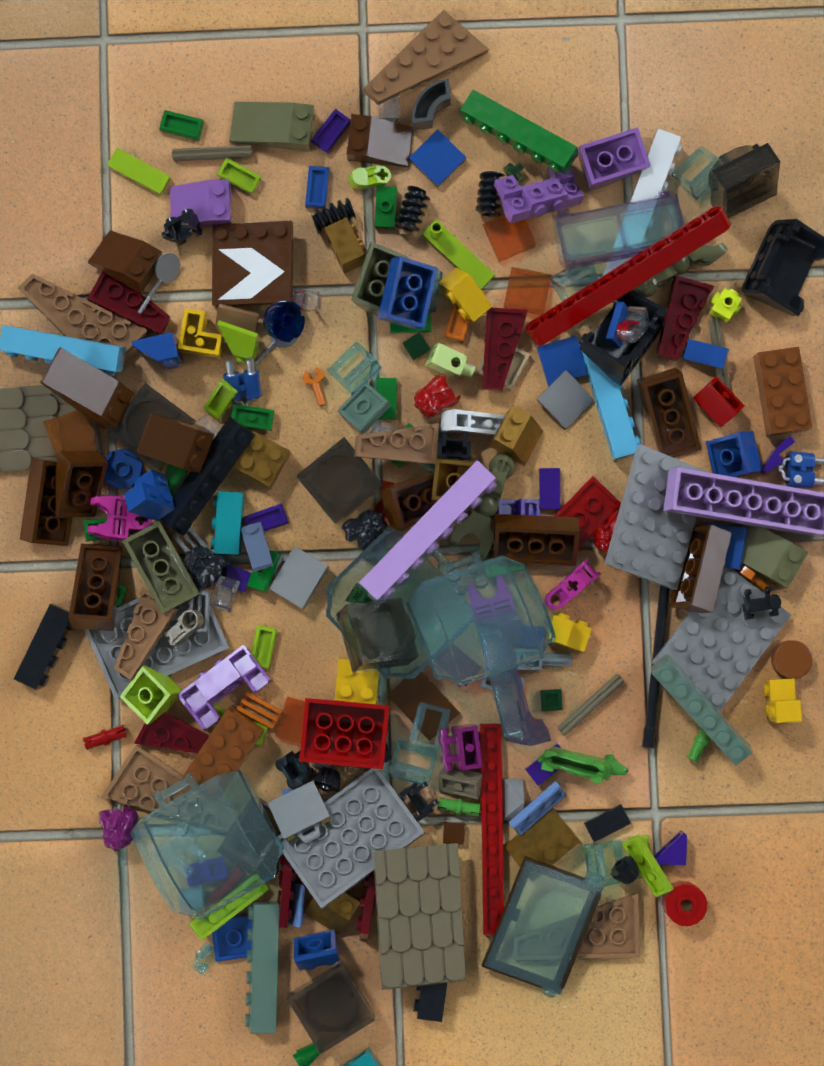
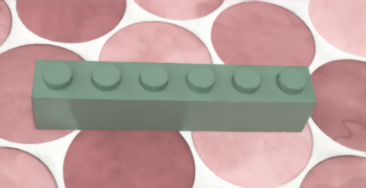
M668 654L651 667L652 675L736 766L752 754L751 745Z
M253 901L252 907H248V920H252L251 929L247 930V940L251 941V950H247V963H250V971L246 972V984H250L249 992H246L245 998L246 1006H249V1014H245V1027H248L251 1034L276 1033L279 903L277 901Z

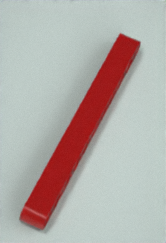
M721 206L709 209L527 324L525 330L537 346L546 344L726 232L731 227L730 220Z

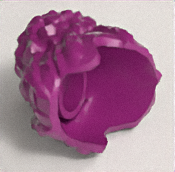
M128 805L124 806L123 812L119 809L100 811L99 823L103 828L102 838L104 839L105 847L117 852L119 849L130 845L134 838L133 827H135L138 821L137 812Z

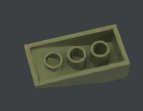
M235 102L229 141L232 143L310 152L315 118L314 105L290 102Z
M160 521L122 540L162 614L200 594Z
M725 522L724 525L748 529L741 565L746 566L782 589L788 588L808 551L765 528Z

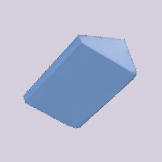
M291 881L290 888H293V901H289V907L292 908L291 920H288V924L300 927L303 923L306 886L301 881Z

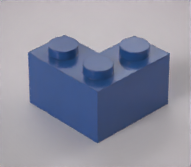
M152 469L133 481L135 486L124 493L128 512L158 521L175 509L166 475Z

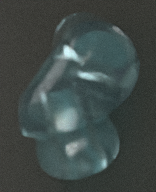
M207 942L195 955L193 969L195 972L198 971L199 974H203L207 970L208 965L204 963V960L214 949Z

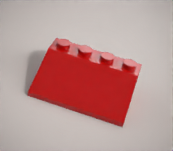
M305 698L299 762L383 769L390 706Z

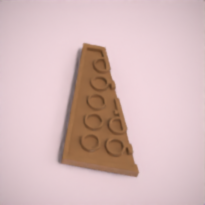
M443 10L363 88V92L377 105L382 104L407 89H413L418 84L424 81L428 82L443 75L464 62L468 63L479 55L487 54L489 49Z
M31 274L18 287L68 337L126 347V355L133 348L132 341L142 339L149 332L147 329L123 319L34 274Z
M139 745L134 747L101 796V798L111 799L119 803L140 807L141 809L202 824L225 832H229L240 813L222 801H213L182 780V774Z
M638 893L597 906L576 958L640 957ZM580 913L513 936V959H562Z

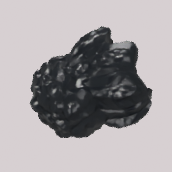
M368 509L359 514L356 519L351 518L347 520L341 529L345 531V539L352 542L357 539L358 547L368 554L375 547L376 540L387 530V523L384 521L382 513Z
M200 545L186 552L184 566L195 577L196 584L202 590H206L214 584L215 577L221 576L225 578L227 576L229 561L225 556L214 555L209 548Z

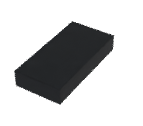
M621 804L584 822L593 842L631 824Z

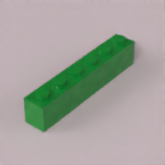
M472 90L460 109L464 122L471 126L475 124L487 135L493 134L503 144H511L521 154H529L535 162L547 164L555 173L561 172L566 175L578 156L577 146L475 90Z

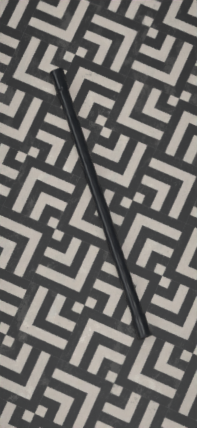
M661 585L659 589L652 661L664 646L670 589ZM652 672L650 674L646 721L642 740V747L654 748L655 726L660 682L652 675Z

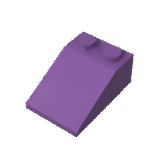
M638 128L581 145L578 148V158L589 191L615 183L651 166Z
M229 179L205 180L170 187L171 217L177 218L182 215L181 212L183 210L193 209L201 227H213L216 224H232V187Z

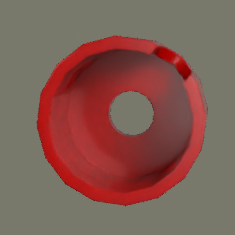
M680 880L673 882L671 885L674 889L662 895L664 912L673 922L680 926L698 924L707 912L708 903L705 894L689 881ZM685 899H689L692 902V908L689 911L681 909V902Z

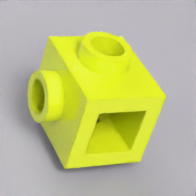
M724 288L720 293L716 292L711 300L713 306L709 314L719 317L721 321L727 323L732 315L736 316L742 307L739 304L742 298L738 296L739 294L735 290Z

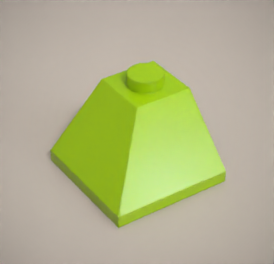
M218 320L217 325L236 361L247 365V358H253L255 361L261 344L258 333Z
M142 666L120 695V698L147 725H150L174 705L178 699L177 694L182 689L170 677L147 666Z

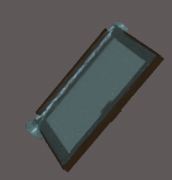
M524 856L481 964L482 967L544 989L543 993L548 997L554 998L556 994L560 995L566 985L602 896L601 893L606 879L590 871L586 872L585 877Z

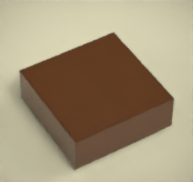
M444 821L443 843L464 844L465 822Z

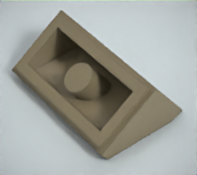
M444 767L439 773L440 792L479 799L483 778L482 773L452 768V771H444Z

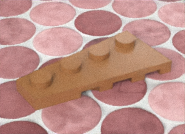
M439 423L358 435L355 439L354 457L434 465L437 458Z
M143 587L139 603L136 604L134 610L135 614L131 625L129 624L127 630L128 634L125 643L122 644L114 667L116 671L130 680L141 669L164 633V630H166L178 609L173 608L162 614L150 591Z

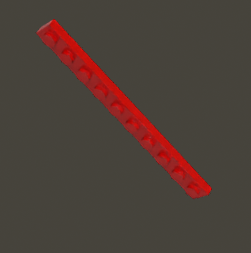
M481 723L480 751L482 759L481 773L483 775L481 784L483 935H493L504 909L501 723Z

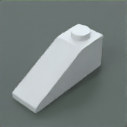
M457 409L442 411L441 432L444 430L447 433L454 434L467 432V434L494 436L505 415Z

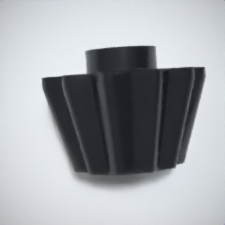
M322 767L313 779L315 785H318L322 791L330 792L331 790L339 791L340 773L334 769Z
M629 855L616 861L610 875L626 885L637 879L640 871L634 858Z

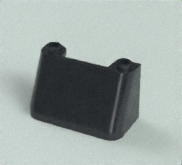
M798 219L774 221L764 236L743 283L742 292L786 314L799 316L804 309V299L798 295L813 261L824 259V237Z
M633 290L613 301L612 310L595 332L584 333L579 341L581 345L580 350L613 382L620 386L658 337L667 313V309ZM617 302H624L628 308H646L645 310L630 309L632 320L640 322L633 326L632 331H627L620 349L613 348L606 339Z

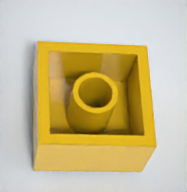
M339 658L334 700L377 704L381 662Z

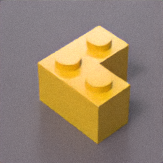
M458 268L452 270L438 282L441 288L439 290L441 295L446 300L449 299L453 304L456 303L459 309L457 311L463 319L468 318L474 322L492 307L471 275Z
M184 308L178 350L185 354L221 359L225 339L220 334L205 332L208 319L205 311Z
M559 612L556 615H551L543 639L584 652L592 628L587 627L588 623L578 619L574 623V621L569 620L570 616Z
M765 679L762 689L763 695L767 699V705H764V715L768 717V721L775 723L802 722L801 700H796L795 679Z

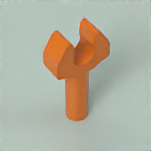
M316 367L317 378L314 380L310 379L309 373L306 370L304 382L306 385L309 384L313 387L318 406L320 407L326 405L320 385L325 377L323 372Z
M741 565V570L736 571L763 592L765 587L769 586L746 566L743 567Z

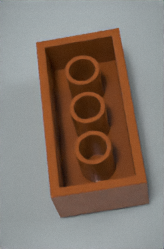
M799 346L758 352L753 358L766 437L802 432L813 428Z
M229 707L181 779L217 802L265 729L233 707Z

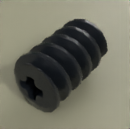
M485 171L480 174L479 178L481 181L478 184L480 189L478 190L479 197L477 198L479 205L476 206V211L479 214L487 217L501 216V213L495 211V209H501L502 205L496 203V201H501V199L497 195L498 192L494 187V183L499 177H504V174L495 171Z
M408 186L407 190L409 192L405 193L404 197L406 200L402 201L403 208L399 210L401 215L396 218L399 223H395L394 226L409 232L420 231L415 224H422V220L418 216H425L421 208H428L423 202L430 201V198L426 195L425 190L416 186Z
M348 197L345 198V205L338 200L337 207L330 203L329 210L324 205L322 206L321 213L315 208L314 215L311 214L318 234H321L322 227L325 228L346 217L349 223L352 222V217L356 219Z

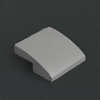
M566 370L537 399L551 414V417L565 430L594 401L587 391Z

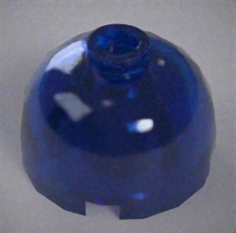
M284 300L272 303L266 309L263 316V325L267 334L273 339L283 342H291L294 338H298L305 324V318L300 311L302 310L301 307L295 302Z

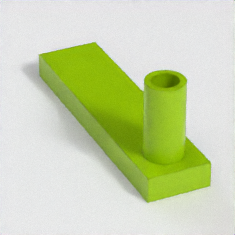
M436 219L422 233V236L456 268L470 274L481 290L494 278L495 274Z
M256 872L188 924L198 939L202 941L263 895L269 888Z

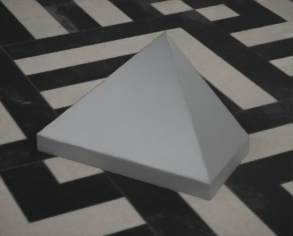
M502 778L503 821H511L524 809L523 779Z

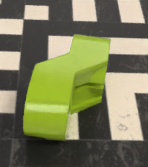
M380 165L356 168L348 176L350 186L354 189L362 190L384 186L391 179L389 169Z

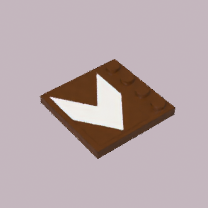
M291 220L213 225L212 306L218 307L219 304L227 306L293 304V222Z

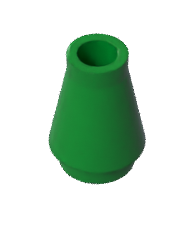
M317 1040L314 1043L297 1049L293 1057L299 1066H310L325 1049Z

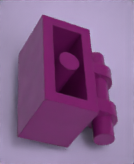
M477 725L452 726V736L448 735V728L440 729V737L438 739L439 744L442 746L443 756H441V763H444V771L453 770L452 762H455L456 768L460 770L482 768ZM450 743H453L454 755H451Z

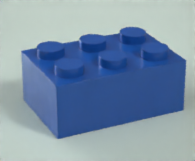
M402 256L392 258L378 319L414 330L424 329L438 267Z

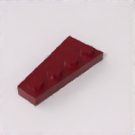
M101 272L87 298L89 302L157 335L163 334L171 319L167 313L151 300L143 312L139 314L138 311L146 297L104 272Z
M677 275L673 278L667 304V313L662 326L656 356L674 361L678 360L689 338V334L695 326L709 294L714 288L713 285Z
M491 307L487 311L482 390L503 391L528 310Z

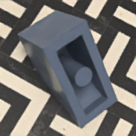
M261 522L241 527L253 572L274 566L268 540Z

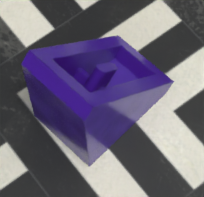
M680 831L654 855L657 863L660 865L686 866L687 835Z

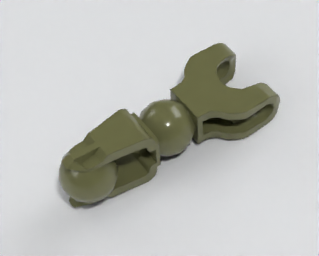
M724 243L714 247L705 244L637 286L633 291L646 298L650 297L657 291V288L671 281L676 275L685 273L693 264L710 265L724 255L728 248Z
M498 454L491 459L489 471L498 479L495 482L497 486L490 494L485 492L480 497L483 501L472 511L467 519L461 524L456 523L449 540V545L457 546L464 535L475 534L480 540L479 558L485 559L494 541L493 533L490 529L491 517L499 509L498 499L500 500L505 480L511 477L515 470L514 461L510 456Z

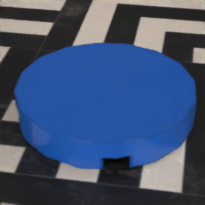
M118 449L110 452L105 457L108 466L104 479L113 488L120 490L130 489L135 486L133 481L143 475V463L140 457L131 450Z

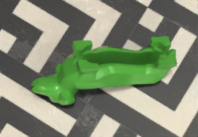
M552 747L549 750L545 749L544 754L538 758L539 762H543L542 770L553 772L554 769H561L576 776L591 778L590 781L599 784L604 779L608 781L611 775H626L628 773V768L619 763L613 754L605 755V758L602 759L592 755Z

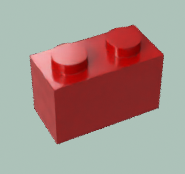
M717 376L693 397L699 407L703 408L720 427H723L745 406Z

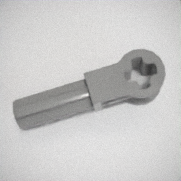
M512 648L514 660L511 669L542 670V666H571L572 664L571 654L542 653V649Z

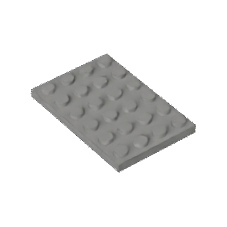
M637 445L604 565L669 589L677 590L697 516L663 511L669 469L677 467L702 472L708 471L644 445Z
M724 567L722 571L721 585L717 592L716 606L713 612L697 613L689 611L651 662L654 665L663 656L668 654L719 711L722 710L791 616L789 612L781 607L778 609V616L770 617L769 612L772 611L771 609L750 612V614H754V619L745 620L742 606L744 604L745 589H751L750 599L764 598L765 594L734 569Z
M190 575V577H191L193 583L195 584L197 590H198V591H205V590H202V588H200V587L198 586V584H196L195 577H193L192 575ZM198 595L194 597V610H197ZM202 595V615L204 617V623L206 595ZM140 598L117 608L114 631L84 629L115 699L120 698V695L132 681L116 671L114 667L122 644L125 643L128 634L127 630L129 624L131 625L135 614L134 610ZM189 600L175 607L178 611L166 630H170L179 622L178 618L183 612L189 610ZM211 604L209 633L194 632L183 643L176 646L170 645V638L165 637L163 633L143 666L169 676L229 649V644Z
M371 768L324 802L331 819L323 825L322 823L319 824L321 837L307 844L298 835L289 842L284 840L282 834L273 840L321 909H324L374 872V851L406 848L424 835L425 832L380 770ZM315 827L303 832V836L315 831Z

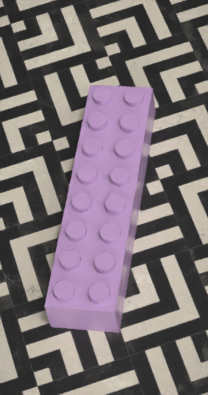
M477 460L359 583L376 600L388 599L396 591L393 587L397 583L399 585L403 584L410 576L408 572L412 568L417 569L425 561L422 557L426 553L428 555L432 554L439 546L437 542L441 538L446 539L454 531L451 527L455 523L461 524L468 516L466 512L470 508L475 509L483 501L480 497L485 492L490 494L496 488L497 484L495 482L498 479Z
M679 467L669 469L663 511L815 537L824 536V493Z

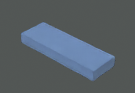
M555 781L508 823L520 836L567 794Z

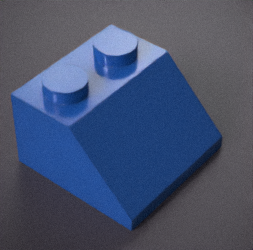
M173 332L132 341V346L139 353L163 368L174 369L183 363L182 354L178 350L179 341Z
M753 431L738 432L706 441L713 474L740 477L762 471Z
M335 929L294 938V962L299 971L312 970L322 965L331 966L341 961Z

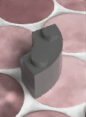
M449 78L429 85L419 95L413 108L412 130L433 128V120L436 114L443 108L451 105Z

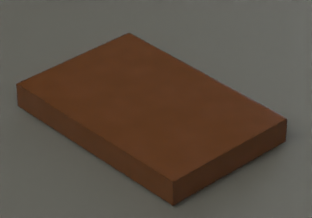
M418 667L387 695L429 741L440 732V729H443L460 713Z

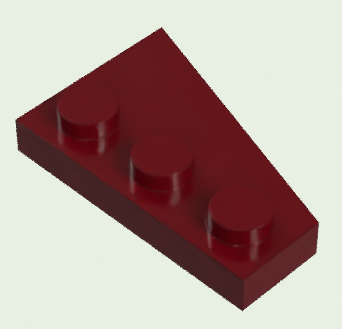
M165 712L150 725L144 723L134 744L198 754L208 739L209 734Z
M279 851V859L282 870L278 872L279 888H281V890H278L277 902L279 903V928H287L288 920H291L292 908L289 907V901H293V888L290 887L291 881H295V870L291 868V864L284 854Z
M374 872L364 878L363 888H366L367 892L366 897H361L360 909H363L364 912L363 918L358 917L356 930L360 931L359 940L368 941L375 896Z

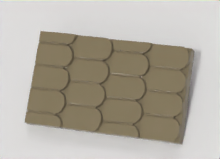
M44 385L0 388V472L30 469L31 458L58 461L60 451H99L103 456L100 427Z
M458 844L374 851L381 990L465 981Z

